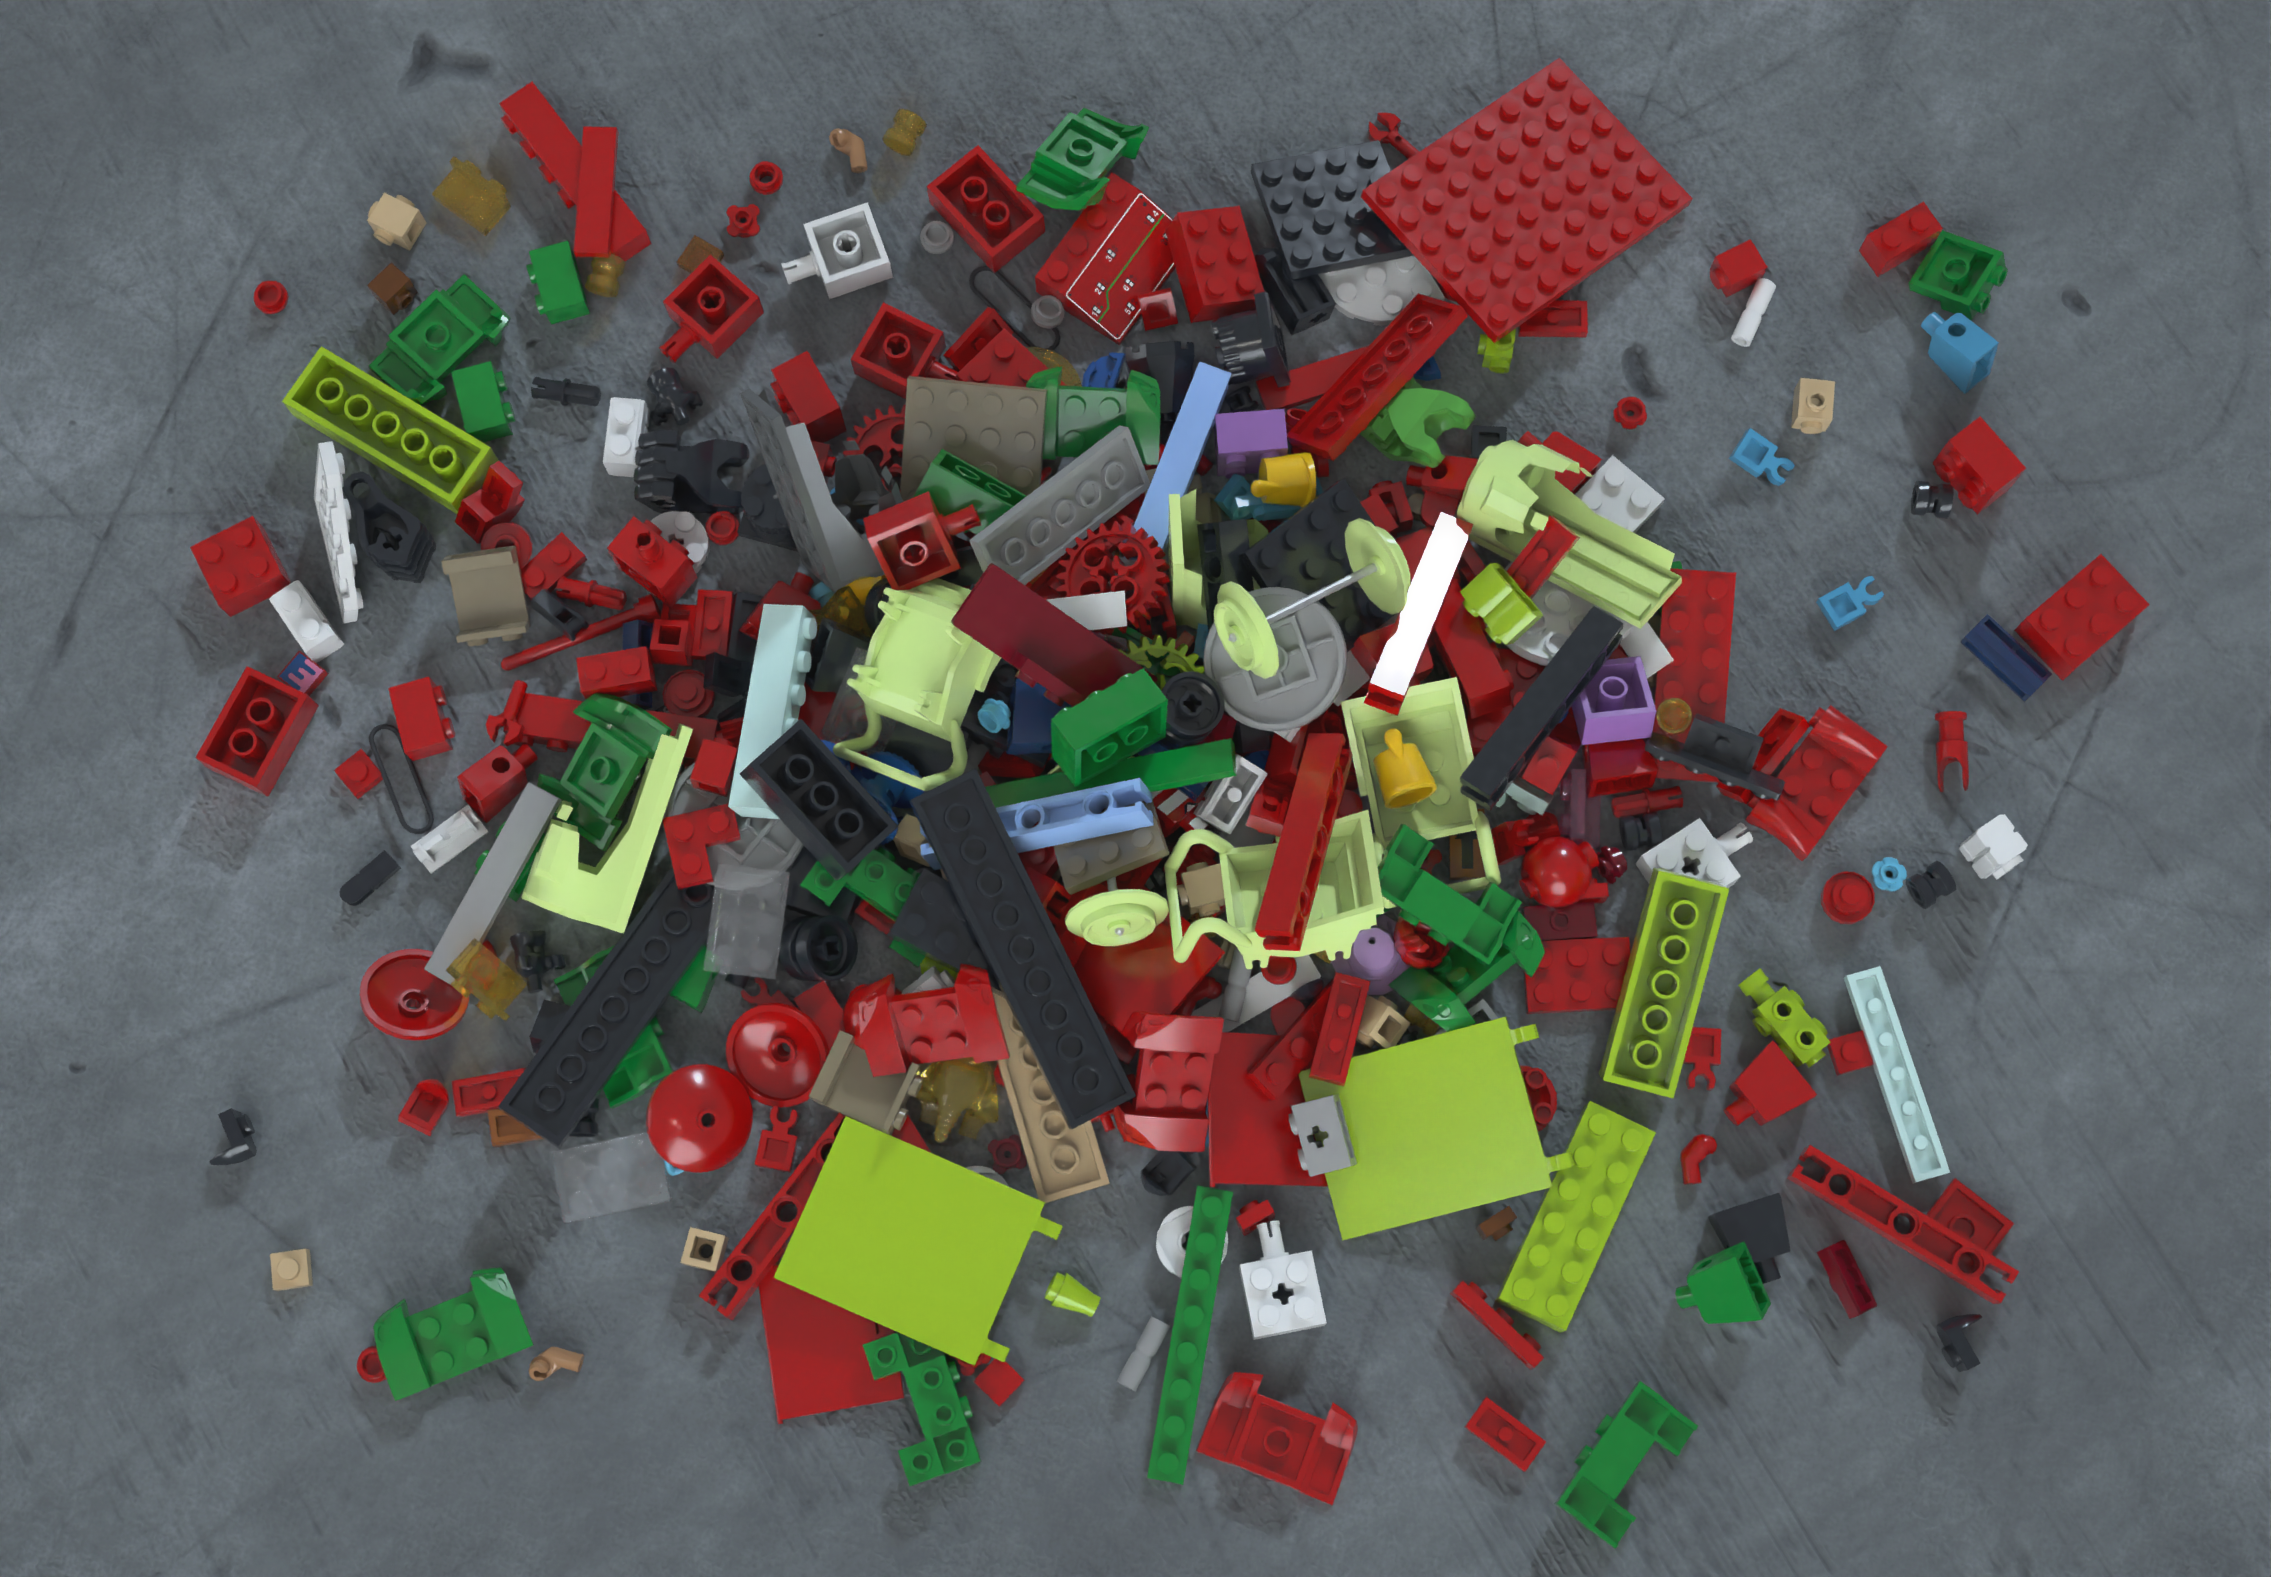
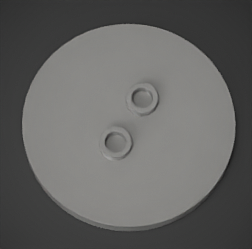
M1268 587L1248 592L1265 616L1308 596L1300 591L1281 587ZM1319 601L1270 624L1278 648L1279 667L1276 675L1266 679L1255 675L1251 670L1246 671L1240 668L1231 659L1218 636L1215 623H1213L1204 649L1205 675L1214 680L1219 686L1224 697V710L1235 720L1259 730H1292L1317 719L1331 706L1338 696L1347 671L1346 642L1336 619Z
M695 763L692 764L676 781L666 807L665 818L729 803L732 783L727 797L693 788L690 776ZM735 812L741 840L706 847L713 882L707 884L725 889H747L763 885L781 875L795 861L803 844L781 819L741 817Z

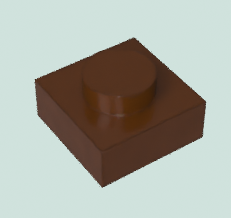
M1507 1206L1479 1224L1476 1230L1483 1240L1492 1236L1497 1241L1513 1230L1510 1223L1517 1216L1511 1207Z

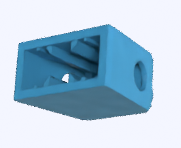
M1932 312L1924 319L1921 328L1931 336L1928 350L1929 357L1966 394L1990 374L1999 342L1962 313H1955L1945 321L1939 314Z

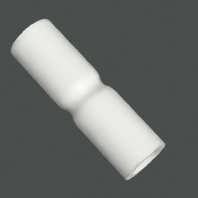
M1765 278L1757 279L1746 303V309L1742 312L1731 337L1734 343L1744 347L1750 346L1761 322V316L1765 313L1776 289V285L1772 281Z

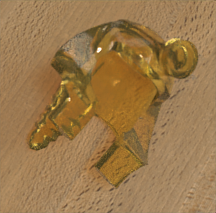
M973 1057L932 1062L920 1075L924 1077V1080L916 1096L921 1101L922 1107L919 1121L935 1126L934 1136L938 1143L944 1142L948 1138V1134L954 1128L960 1113L966 1108L970 1109L966 1110L958 1133L960 1135L976 1140L978 1132L984 1124L996 1123L998 1121L997 1086L992 1067L988 1062L975 1063Z

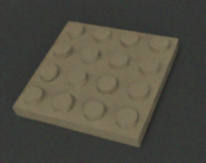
M909 376L907 378L900 492L903 502L913 498L928 468L941 449L946 450L1026 496L1040 487L1047 389Z

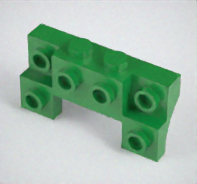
M1401 824L1382 853L1385 856L1377 867L1382 897L1400 908L1401 911L1398 916L1417 927L1419 922L1429 927L1431 930L1427 935L1446 946L1450 941L1483 963L1490 965L1501 948L1507 928L1522 901L1511 896L1493 882H1489L1477 902L1473 903L1425 870L1420 869L1434 843L1428 841L1407 825Z
M879 847L877 850L873 849L849 873L837 881L817 860L800 884V887L807 889L824 901L826 905L830 906L840 890L845 886L895 921L920 873L909 867L905 871L894 863L896 861L894 855ZM894 939L888 946L890 950L900 954L916 968L920 966L926 957Z
M614 946L595 954L582 965L554 979L565 1005L571 1006ZM656 1015L603 1088L609 1101V1106L612 1109L645 1094V1090L658 1085L667 1075L673 1072L660 1040V1036L665 1033Z
M898 1332L863 1344L875 1381L903 1371L926 1440L898 1450L910 1487L982 1462L968 1422V1418L973 1417L967 1396H959L955 1384L961 1382L955 1360L948 1362L944 1352Z
M1637 1382L1618 1411L1612 1417L1606 1414L1594 1431L1599 1435L1592 1447L1586 1444L1574 1460V1463L1578 1465L1573 1473L1574 1476L1554 1504L1583 1524L1586 1529L1605 1543L1616 1549L1619 1541L1636 1517L1614 1500L1654 1442L1677 1457L1698 1425L1681 1414L1643 1382Z

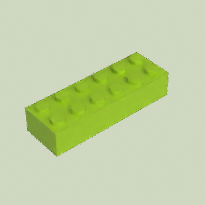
M322 346L282 400L287 409L296 418L456 514L462 499L477 492L482 487L489 466L499 461L488 445Z
M1653 868L1599 1071V1076L1603 1081L1674 1099L1728 897V887Z
M1589 1101L1584 1106L1563 1153L1571 1151L1575 1166L1554 1171L1551 1177L1553 1187L1546 1188L1498 1292L1495 1299L1496 1302L1559 1333L1567 1330L1656 1132L1592 1101Z

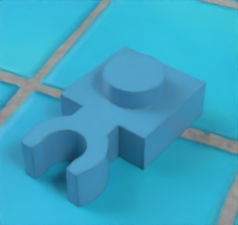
M1751 428L1745 431L1728 458L1756 478L1763 471L1766 472L1768 480L1777 486L1784 484L1786 481L1778 475V466L1783 467L1787 471L1792 470L1795 466L1788 458L1775 457L1774 453L1778 447Z
M1873 576L1864 578L1856 590H1853L1848 582L1817 600L1816 603L1834 631L1863 616L1867 612L1863 604L1874 605L1884 596L1882 591L1876 595H1870L1866 592V586H1869L1875 580Z

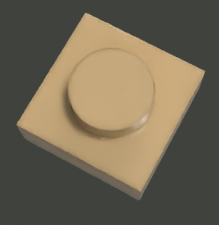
M309 1249L270 1254L273 1290L281 1291L313 1286Z

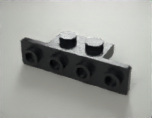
M1698 713L1695 715L1685 743L1652 732V736L1648 738L1644 748L1645 751L1650 752L1658 760H1672L1684 765L1687 770L1693 773L1712 775L1725 785L1741 786L1751 790L1754 795L1763 799L1773 798L1779 800L1785 781L1752 769L1764 738Z

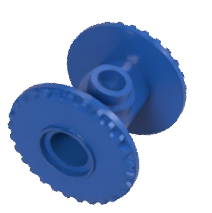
M880 751L868 756L871 759L922 779L914 765H911L908 760H904L902 756H897L895 753L891 754L888 751ZM862 767V776L864 778L859 783L898 825L897 818L891 808H912L909 800L925 793V791ZM898 827L880 844L884 845L892 841L898 832Z

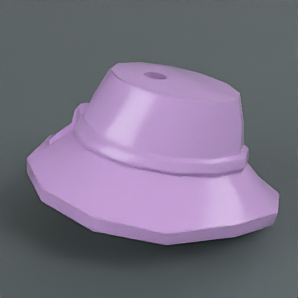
M1384 914L1376 918L1377 925L1371 926V929L1359 931L1355 942L1352 943L1349 959H1344L1342 951H1337L1335 953L1336 959L1331 961L1336 972L1371 981L1367 995H1384L1392 991L1388 984L1410 967V965L1403 962L1394 946L1393 937L1397 922ZM1374 940L1375 943L1370 944L1369 941Z

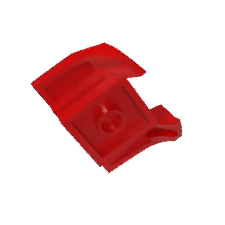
M961 963L954 983L955 987L895 995V978L893 973L868 986L859 1001V1023L862 1043L873 1077L906 1073L912 1062L923 1064L973 1057L975 1063L1009 1059L1010 1053L996 1007L988 971Z
M1134 1011L1121 1033L1127 1037L1133 1047L1140 1048L1134 1088L1136 1097L1133 1098L1132 1104L1124 1102L1113 1108L1117 1128L1128 1142L1158 1151L1204 1152L1209 1118L1205 1112L1214 1053H1219L1224 1024L1222 1017L1168 1015L1145 1011Z
M1242 1372L1230 1374L1225 1379L1215 1399L1196 1452L1229 1465L1232 1464L1333 1506L1358 1432L1357 1421L1335 1403H1332L1324 1420L1258 1394L1257 1391L1264 1375Z

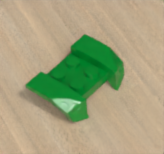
M1083 108L1078 115L1069 112L1036 150L1035 159L1031 163V169L1017 184L1016 190L1053 209L1082 210L1089 205H1096L1102 200L1106 186L1110 181L1105 175L1121 156L1136 159L1149 127L1144 124L1137 126L1124 125L1086 108Z
M463 274L447 291L442 289L439 292L436 289L388 335L390 340L386 343L387 348L368 367L386 385L422 407L426 406L427 402L439 400L447 395L445 387L441 382L485 339L495 347L502 339V332L508 326L511 318Z
M1062 366L1034 373L1027 382V388L1047 389L1042 459L1055 460L1057 456L1079 457L1120 425L1129 427L1142 463L1145 465L1159 464L1160 389L1156 379L1131 370L1127 381V389L1060 386L1062 377Z
M595 693L573 711L576 715L592 723L562 779H556L539 773L537 786L560 798V804L562 801L571 802L570 807L573 809L567 821L560 820L577 826L580 835L606 852L622 823L616 817L617 812L646 759H654L661 735L669 736L673 729L633 703L612 694Z
M1516 911L1507 928L1501 948L1490 965L1483 963L1455 945L1447 952L1443 961L1434 968H1427L1425 970L1410 966L1388 985L1402 998L1449 1032L1476 1023L1464 1005L1516 962L1532 978L1545 950L1537 931L1519 911Z
M501 1268L473 1271L470 1277L472 1291L410 1316L405 1298L379 1316L373 1326L378 1357L395 1401L534 1345L509 1280Z

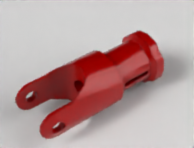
M1944 711L1935 714V721L1939 722L1936 763L1937 783L1940 792L1944 791V770L1952 762H1960L1962 766L1963 788L1965 791L1968 789V742L1964 741L1963 723L1967 719L1966 712Z

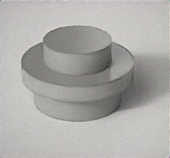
M932 221L922 229L920 240L927 252L942 254L952 247L954 234L948 224L941 221Z
M1045 295L1032 304L1030 314L1032 320L1038 326L1051 329L1062 323L1065 312L1059 299L1051 295Z

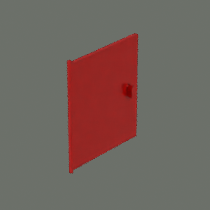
M1142 886V888L1140 889L1150 891L1145 886ZM1168 913L1165 920L1158 924L1151 934L1139 941L1120 946H1100L1087 941L1074 966V970L1094 1011L1121 1033L1134 1011L1173 1015L1226 952L1202 934L1188 959L1183 963L1177 962L1173 955L1170 917ZM1180 916L1182 936H1184L1191 924Z
M1222 1032L1219 1053H1214L1208 1092L1210 1187H1215V1184L1328 1186L1325 1173L1310 1177L1308 1170L1302 1169L1298 1157V1149H1302L1299 1134L1294 1135L1290 1127L1289 1114L1293 1113L1291 1106L1306 1102L1299 1075L1275 1100H1270L1247 1076L1249 1071L1282 1035ZM1313 1059L1303 1070L1311 1069Z
M779 1265L773 1266L759 1284V1294L778 1424H783L785 1419L904 1399L901 1372L875 1381L863 1348V1344L894 1334L895 1331L773 1278Z

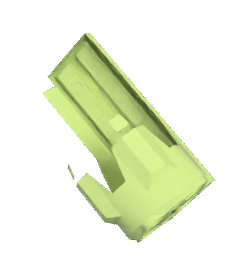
M1514 440L1485 448L1466 483L1462 500L1457 509L1458 519L1474 524L1469 535L1471 541L1514 562L1539 529L1544 530L1549 519L1548 517L1554 516L1579 536L1580 539L1547 580L1640 629L1682 584V576L1670 571L1675 553L1595 514L1581 499L1555 479V471L1563 473L1565 469L1579 474L1581 470L1587 476L1594 477L1586 469L1580 468L1578 462L1543 445L1533 444L1526 447Z
M1196 489L1181 498L1180 494H1169L1168 563L1170 565L1171 605L1176 626L1188 625L1198 629V623L1208 624L1197 524L1202 523L1196 520ZM1256 519L1247 520L1249 547H1251L1267 535L1268 530ZM1253 578L1254 590L1261 589Z
M679 723L675 737L661 735L654 759L648 760L628 822L596 867L578 862V827L551 819L540 850L536 853L521 898L565 917L624 934L693 729ZM562 801L556 811L558 813L557 818L567 821L573 809L570 807L571 802Z

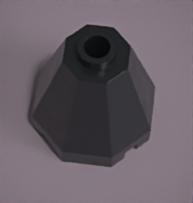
M1181 341L1140 344L1139 352L1133 353L1132 346L1125 348L1126 367L1129 374L1131 370L1148 375L1158 382L1160 389V424L1175 422V416L1179 414L1186 396L1195 356L1193 342H1187L1186 349L1181 348Z

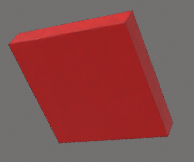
M1956 1178L1951 1180L1926 1214L1990 1254L1994 1252L2014 1225L2011 1220ZM1965 1253L1960 1255L1958 1259L1960 1270L1970 1274L1975 1267L1972 1257Z

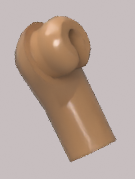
M836 128L832 130L829 135V141L837 150L850 157L851 171L854 173L867 171L863 140L846 129Z
M550 1347L531 1361L529 1375L535 1381H542L560 1368L580 1372L584 1355L558 1347Z

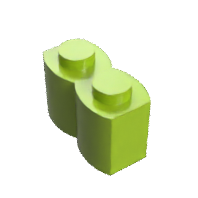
M1490 563L1460 591L1465 599L1463 601L1464 607L1474 617L1480 615L1488 625L1485 628L1486 632L1498 644L1501 642L1505 645L1513 644L1543 617L1542 612L1535 603L1520 589L1515 580L1499 563Z

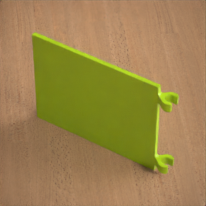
M1505 1016L1352 1057L1344 1087L1309 1078L1310 1069L1303 1070L1298 1074L1306 1102L1339 1094L1357 1164L1325 1173L1342 1241L1553 1187L1550 1177L1551 1172L1575 1166L1571 1151L1551 1157L1544 1155L1515 1045L1539 1038L1536 1024L1512 1030L1509 1028L1508 1020ZM1319 1129L1318 1133L1314 1134L1316 1141H1321L1322 1144L1323 1140L1328 1138L1327 1131L1323 1132Z
M845 1116L773 1278L974 1366L981 1353L1005 1362L1010 1348L988 1339L993 1322L1032 1232L1037 1231L1057 1240L1063 1227L1041 1217L1040 1214L1045 1202Z

